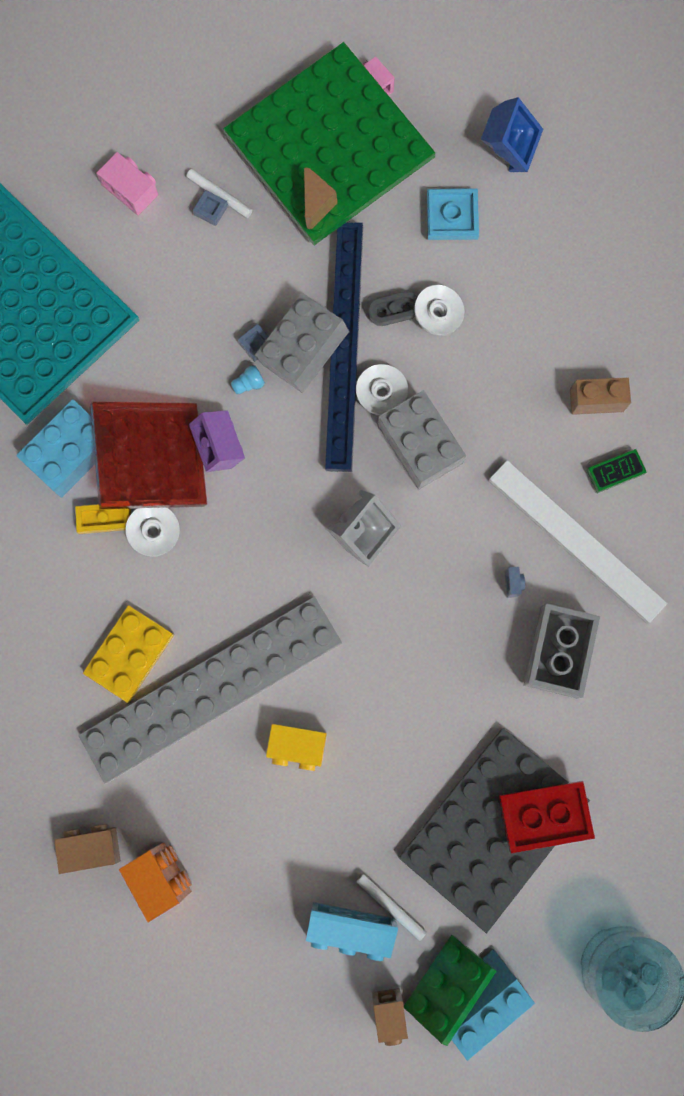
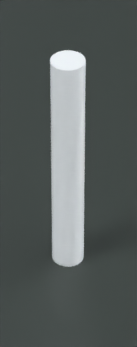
M190 169L188 171V179L204 190L227 200L228 206L244 217L249 218L253 211L251 208L195 170Z
M362 874L356 883L416 939L422 940L427 932L366 875Z

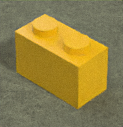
M272 724L266 757L272 758L271 764L288 766V761L299 763V769L315 771L316 766H322L327 733Z

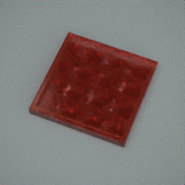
M92 402L90 404L99 509L205 507L207 505L203 462L189 426L198 417L197 403Z

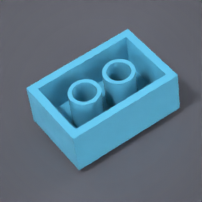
M72 399L16 456L62 498L117 442L104 427Z

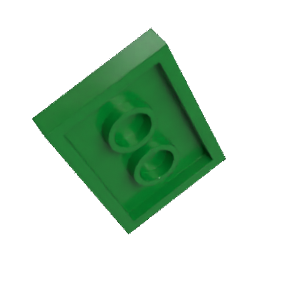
M451 935L405 1003L404 1009L441 1044L448 1046L497 970L461 940Z

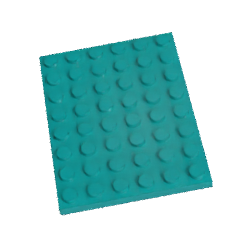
M0 183V399L28 425L140 319Z

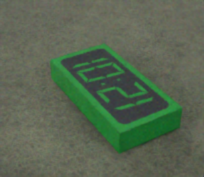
M637 449L589 467L586 470L597 494L647 473Z

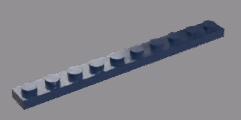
M345 223L337 229L333 314L344 321L349 333L331 355L325 470L330 472H352L363 223Z

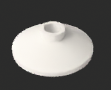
M432 285L425 288L418 295L414 305L415 317L424 330L434 335L443 336L453 333L459 328L464 319L465 310L460 296L451 288L443 285ZM433 310L439 311L440 317L436 316Z
M378 364L367 368L360 375L356 384V395L364 409L370 413L382 415L406 401L408 384L404 375L397 368L386 364ZM380 389H384L387 394L385 396H379L377 394V391Z
M146 504L137 508L129 516L126 523V537L129 544L136 552L144 556L157 557L168 553L176 545L180 534L179 522L174 513L167 507L159 504ZM152 527L156 528L158 530V534L156 536H150L147 532L148 529Z

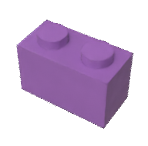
M228 410L202 412L189 424L206 472L232 469L245 459Z

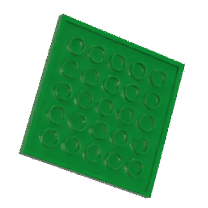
M342 42L223 128L225 135L314 246L434 159L436 153L345 42ZM304 168H310L337 194V204L313 229H307L305 219Z

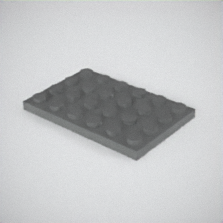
M502 728L399 856V859L487 934L555 847L551 846L510 853L499 795L569 782Z

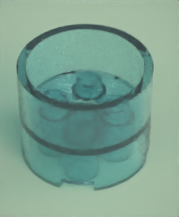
M630 926L603 929L595 934L587 943L581 958L582 978L585 989L592 1000L615 1023L632 1031L649 1032L667 1025L678 1014L684 1001V972L676 956L666 946L641 930ZM626 969L632 973L630 978L623 974Z

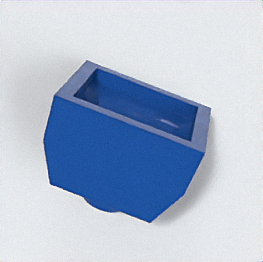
M516 97L506 100L492 109L481 140L510 164L509 172H528L543 128L521 99Z

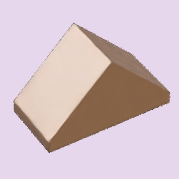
M304 168L305 219L307 229H313L337 204V194L310 168Z

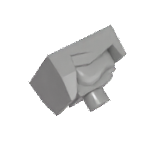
M360 490L359 494L362 498L348 510L344 511L340 516V521L331 525L327 530L347 552L369 567L401 525L376 495Z

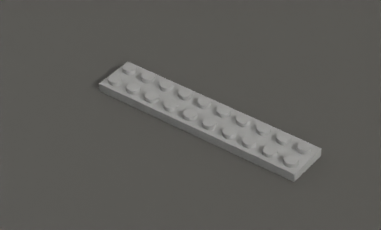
M314 596L78 736L104 784L108 783L342 644V641Z

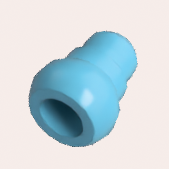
M255 365L247 367L244 373L239 375L240 377L231 382L235 393L239 395L245 391L260 389L265 384Z

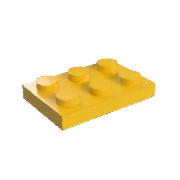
M128 605L82 674L125 702L130 703L172 640L174 634Z

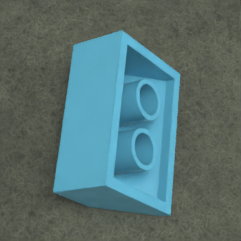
M313 902L306 941L311 942V947L327 950L328 946L339 948V952L342 954L355 955L356 952L366 953L367 958L371 960L383 961L384 957L391 958L398 925L395 918Z
M494 949L482 959L497 970V972L452 1038L453 1043L467 1061L535 1004Z

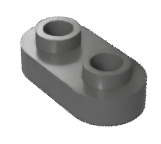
M402 292L378 298L370 304L369 318L377 326H386L413 319L415 317L414 305L417 296L411 292ZM408 305L411 309L405 311L402 309V306ZM383 311L386 313V315L384 317H380L377 315V313Z

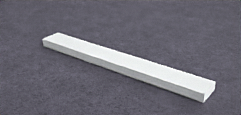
M508 460L489 479L492 485L647 624L651 623L668 604Z

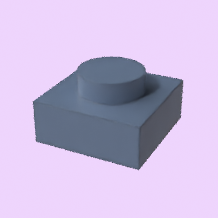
M205 190L194 207L193 213L195 216L216 226L227 209L228 202Z
M257 324L238 339V343L255 362L258 360L255 354L269 336Z
M508 567L505 571L507 598L518 597L522 594V590H525L524 574H520L519 567Z

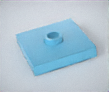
M427 189L428 240H478V189Z

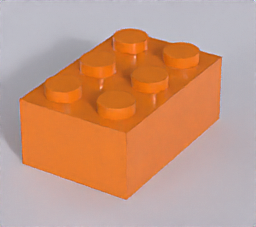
M165 843L156 846L119 869L147 922L173 908L192 892L190 889L192 882L188 874L184 870L180 871L176 864L178 857L174 849L170 845L167 847Z

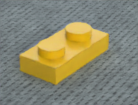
M120 502L75 506L76 532L78 534L126 530V523L131 515L130 503Z

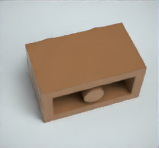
M629 377L576 380L570 389L572 415L624 412L631 404Z
M103 824L90 827L91 832L80 834V829L64 831L63 837L55 839L59 874L119 863L121 859L117 829H108V825Z
M400 988L372 992L378 1043L384 1042L386 1046L401 1044L403 1039H408Z

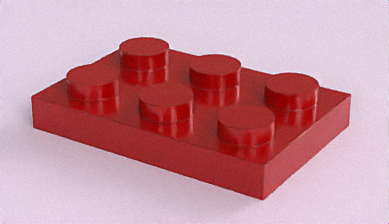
M583 781L499 795L510 853L595 839Z

